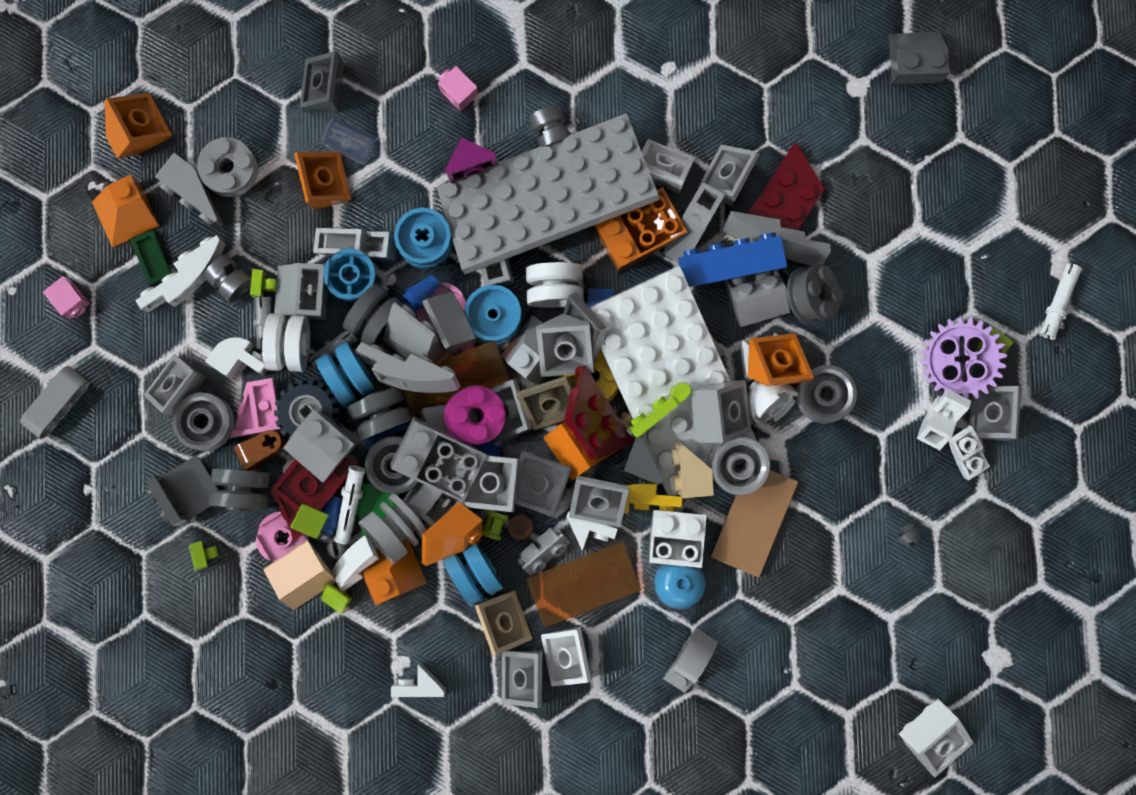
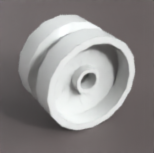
M553 262L528 266L526 268V281L534 286L527 290L528 306L540 308L565 307L568 296L573 293H577L583 300V288L575 285L583 280L582 265Z
M270 313L265 321L262 341L265 369L281 371L286 364L291 372H304L307 368V358L310 353V323L306 315H292L287 321L283 314Z

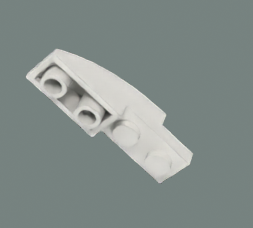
M217 235L215 237L210 236L201 241L200 246L195 250L182 253L178 257L179 260L173 263L178 273L167 275L162 279L163 283L155 288H147L140 294L141 297L135 300L140 309L149 313L166 301L176 307L186 300L206 280L203 277L205 270L213 261L221 256L225 247L223 240Z

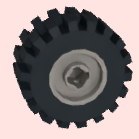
M310 379L307 381L298 380L296 384H289L287 390L281 391L280 395L282 397L280 400L276 399L275 405H278V410H274V416L278 417V421L275 422L277 427H281L282 430L280 432L284 436L289 437V439L313 409H320L340 428L342 427L340 422L344 420L345 415L342 414L344 407L339 403L329 386L324 383Z

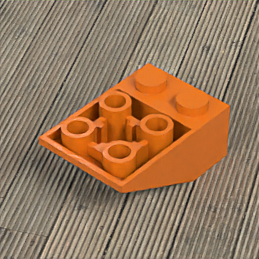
M663 187L657 190L660 200L595 224L594 230L618 273L641 262L687 233Z

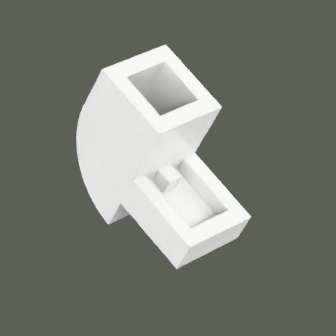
M237 337L228 338L220 342L205 361L231 379L243 363L264 376L269 371L265 369L262 355L256 351L250 354L255 345L246 339Z
M949 389L941 397L937 396L921 424L917 439L941 450L948 442V439L952 437L957 421L969 409L971 400Z

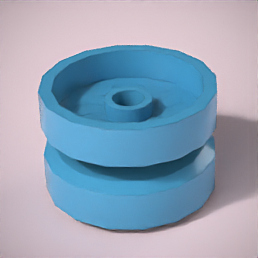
M424 207L412 209L404 214L396 224L394 232L396 247L404 260L414 268L422 270L437 268L445 263L451 255L454 243L450 226L443 215L437 211ZM423 237H428V240L426 242L421 239Z
M487 285L478 288L469 296L465 304L464 315L476 337L475 339L486 346L498 347L509 343L515 338L521 328L522 311L519 301L509 289L501 285ZM497 312L498 316L496 318L491 319L489 317L490 313L495 315V313Z
M347 341L335 348V354L340 362L339 365L327 353L315 360L327 385L345 409L357 402V396L352 385L365 397L377 390L366 365Z
M478 543L475 545L471 544L462 551L467 563L464 562L458 553L442 559L451 579L471 608L483 601V593L478 584H481L490 595L503 589L495 567Z

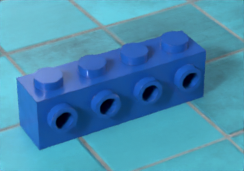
M775 232L760 235L759 241L750 242L749 238L734 240L735 246L726 248L724 243L708 246L709 251L699 253L698 248L683 251L684 256L678 257L679 266L689 287L788 267L782 236L776 237Z

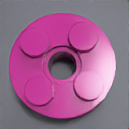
M471 386L451 397L445 408L444 421L450 435L468 445H480L491 441L501 432L505 423V408L499 396L492 390L482 386ZM471 409L479 412L480 420L478 423L470 420L469 412Z

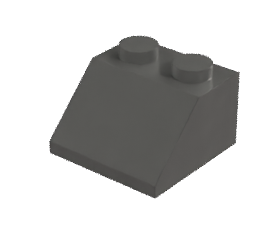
M940 32L889 34L892 84L939 83L949 74L948 47Z

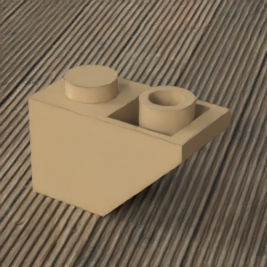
M675 442V449L671 450L672 464L676 465L677 475H673L674 491H678L682 498L714 496L712 469L681 442Z

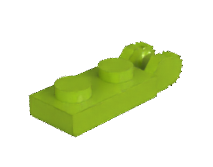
M679 382L678 384L676 383V386H672L667 398L662 395L651 404L652 410L647 414L641 412L630 421L632 424L628 428L635 437H640L683 402L687 396L689 397L691 394L690 385L685 382Z

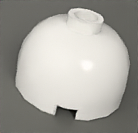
M754 381L750 385V391L747 395L750 418L760 428L769 426L767 421L774 417L776 422L791 409L796 402L793 396L798 397V393L790 384L766 386Z

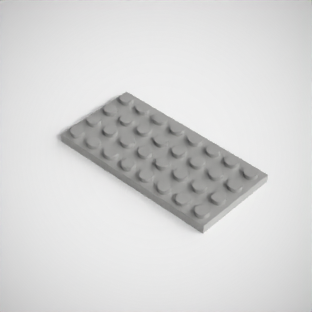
M627 113L571 134L564 140L554 142L548 146H540L497 163L498 165L484 168L478 174L454 180L455 183L448 182L437 187L464 274L660 200Z

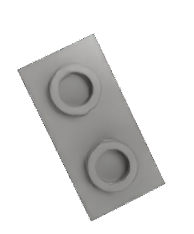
M556 526L553 529L550 527L537 539L542 545L541 548L538 549L532 543L519 554L520 557L517 561L530 576L541 572L546 567L547 562L554 556L561 555L566 550V546L570 544Z

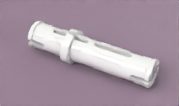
M1071 263L1065 265V270L1051 306L1047 307L1045 311L1047 316L1039 332L1040 336L1047 339L1050 336V340L1056 339L1062 320L1066 319L1067 306L1079 275L1082 272V268L1078 265L1073 264L1072 268Z
M349 466L346 486L342 488L343 500L336 536L334 537V541L340 544H349L351 541L350 538L358 501L363 495L361 487L365 468L361 466ZM355 484L353 497L350 500L352 485ZM349 509L350 511H349L348 521H347V525L345 526L344 524H345L346 514H347V510Z

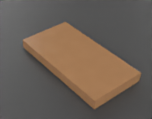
M769 470L766 481L759 489L746 495H735L710 557L759 578L798 481Z

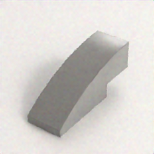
M316 228L313 249L315 254L333 256L339 250L352 248L362 251L370 260H396L397 247L394 234L390 232Z

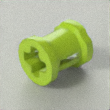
M486 509L487 517L482 529V535L501 541L500 532L504 520H507L508 516Z

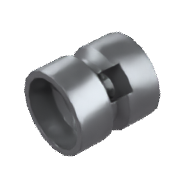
M558 105L540 109L529 117L534 132L539 133L537 141L541 147L564 140L570 135L568 127L562 125L564 117Z
M227 254L213 261L203 274V277L214 288L219 287L218 292L229 303L238 300L251 287V278L242 269L237 270L238 265Z

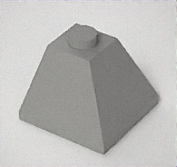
M531 315L501 356L507 364L524 378L539 385L544 377H541L536 327L543 323Z

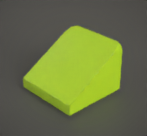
M302 504L291 528L318 539L329 515L309 505Z
M329 584L325 587L321 600L337 612L343 613L351 602L352 597L346 592L340 591L336 585Z

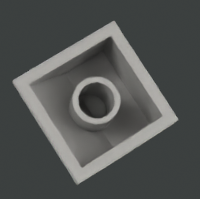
M746 380L705 385L691 390L690 403L693 409L694 432L696 433L697 442L724 443L751 432Z
M313 409L295 430L283 449L324 483L358 442L320 409Z

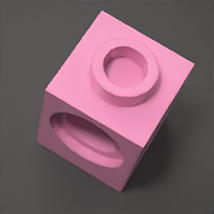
M457 66L452 70H446L439 78L438 86L440 91L460 112L479 95L477 86Z
M64 276L43 291L59 314L68 319L77 318L82 315L86 310L85 307L90 304L74 282Z

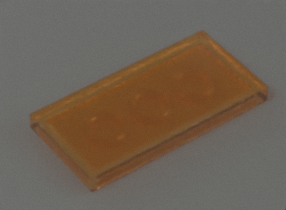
M491 341L434 363V365L441 368L442 366L449 367L456 373L460 388L457 391L441 393L414 392L403 389L401 391L413 416L420 418V409L447 405L453 395L467 387L482 386L492 389L510 381L496 343Z
M623 541L526 578L544 628L641 591Z

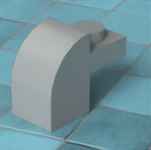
M695 628L663 679L686 693L690 686L696 683L706 668L718 642Z

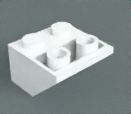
M654 510L651 520L649 563L702 568L706 515Z

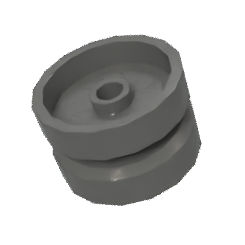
M378 283L373 284L353 305L343 322V328L354 337L362 334L361 342L369 346L372 344L380 346L384 342L383 336L393 303L395 302L400 307L405 304L396 297L388 300V291Z
M393 387L385 391L375 392L347 407L352 420L358 421L367 417L370 419L356 428L361 441L412 421L413 417L408 407L392 410V407L402 403L405 399L400 388Z
M212 469L211 482L214 485L227 486V491L214 490L210 492L209 506L226 507L225 510L250 511V509L267 510L269 497L265 494L252 493L253 488L266 489L270 487L271 473Z

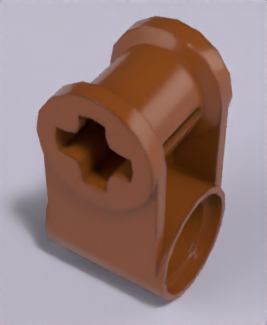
M267 430L234 447V450L245 471H250L285 450L283 448L287 444V439L281 432ZM271 437L277 439L274 442L275 447L269 446V443L272 442Z

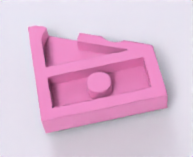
M269 378L247 382L243 393L244 399L239 406L237 412L239 415L235 428L232 429L231 437L237 438L254 435L267 430H281V427H277L275 422L278 421V417L274 416V410H278V405H275L276 399H278L275 380Z

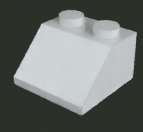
M939 699L933 704L928 705L923 710V713L914 721L907 723L899 733L907 747L934 778L974 744L960 720Z

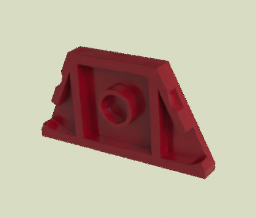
M796 143L792 145L748 212L751 215L780 219L781 228L793 230L800 228L824 191V187Z
M578 366L575 369V374L578 375L576 388H572L570 391L569 406L566 408L564 421L590 459H599L634 443L632 437L586 366Z
M346 457L323 483L300 462L294 459L270 489L295 541H298L303 533L291 528L301 505L306 504L322 511L347 480L349 466H358L359 460Z

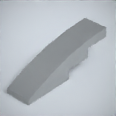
M731 211L723 226V231L737 239L749 238L750 242L759 241L762 234L775 232L776 237L782 236L786 259L803 264H824L831 252L829 243L806 240L804 231L781 228L780 219Z

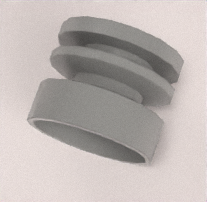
M393 493L388 497L389 502L394 507L393 509L382 502L380 507L385 516L381 518L372 511L359 522V525L384 556L395 564L408 553L403 541L406 539L416 546L419 542L413 532L422 538V534L427 530L416 511L407 502L401 500Z

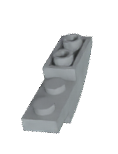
M363 342L356 349L362 362L373 367L372 370L378 381L403 390L425 393L457 391L460 388L456 373L446 366H442V368L436 366L425 356H420L419 358L410 354L405 361L399 355L393 354L391 356L386 354L382 348L375 344L369 346Z

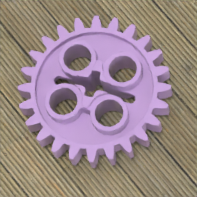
M959 317L956 325L950 319L948 320L947 328L939 324V334L930 332L934 339L933 341H924L929 346V350H921L922 354L927 355V359L920 361V363L928 365V368L922 373L931 374L927 383H937L934 391L937 392L944 388V393L949 389L959 395L963 394V397L969 399L971 393L976 399H979L980 390L989 394L987 388L989 384L994 387L998 386L993 379L995 377H1004L998 370L999 368H1007V365L1000 363V359L1008 356L999 351L1005 347L1004 343H996L1000 335H990L993 327L989 326L983 330L984 322L982 320L975 326L972 317L969 318L967 324H964L962 317ZM961 336H964L965 339V355L970 357V361H966L965 363L968 379L967 382H963L962 378L963 365L962 363L957 362V358L962 356L960 345ZM974 338H980L983 342V347L979 352H972L969 349V343ZM949 340L954 341L956 350L952 354H945L943 352L944 343ZM975 364H982L985 368V373L981 378H974L971 374V368ZM949 366H955L958 370V375L954 380H948L945 377V370Z

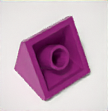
M461 137L445 171L449 182L455 183L454 180L478 174L484 168L498 164L494 152Z

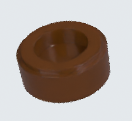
M515 515L508 522V532L516 540H525L533 533V522L526 515Z

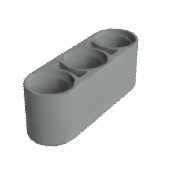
M64 367L22 415L20 423L40 440L44 439L84 394L90 382L72 367Z

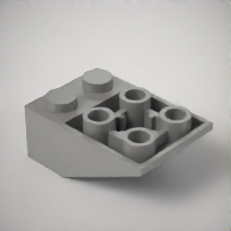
M394 302L383 336L384 343L404 360H407L410 354L419 358L420 356H425L436 365L445 354L441 346L443 343L436 333L437 330L425 320L420 323L415 317V312L406 305L400 307Z
M413 417L391 462V469L464 503L487 454L441 429Z

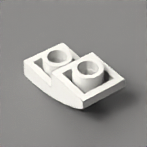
M968 426L948 439L955 461L965 479L970 480L990 467L981 451L983 446L972 426Z
M363 536L340 557L332 569L339 590L342 592L362 579L361 571L379 559L368 537Z

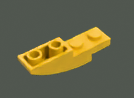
M657 484L626 485L629 486L624 514L629 513V504H634V509L649 510V505L660 506V511L675 512V507H682V497L656 495Z

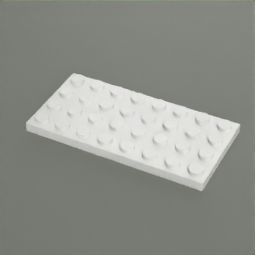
M676 266L589 307L607 327L600 349L632 419L641 412L647 414L653 409L651 404L662 395L667 398L670 388L674 385L676 386V383H688L691 390L705 385L731 382L680 266ZM691 394L642 434L664 480L662 485L667 496L678 495V491H674L673 475H677L676 465L672 464L671 450L675 449V442H681L707 465L710 451L715 443H699L696 441L693 409L690 403ZM752 429L751 432L744 434L757 442ZM737 459L733 464V468L743 464L744 459Z

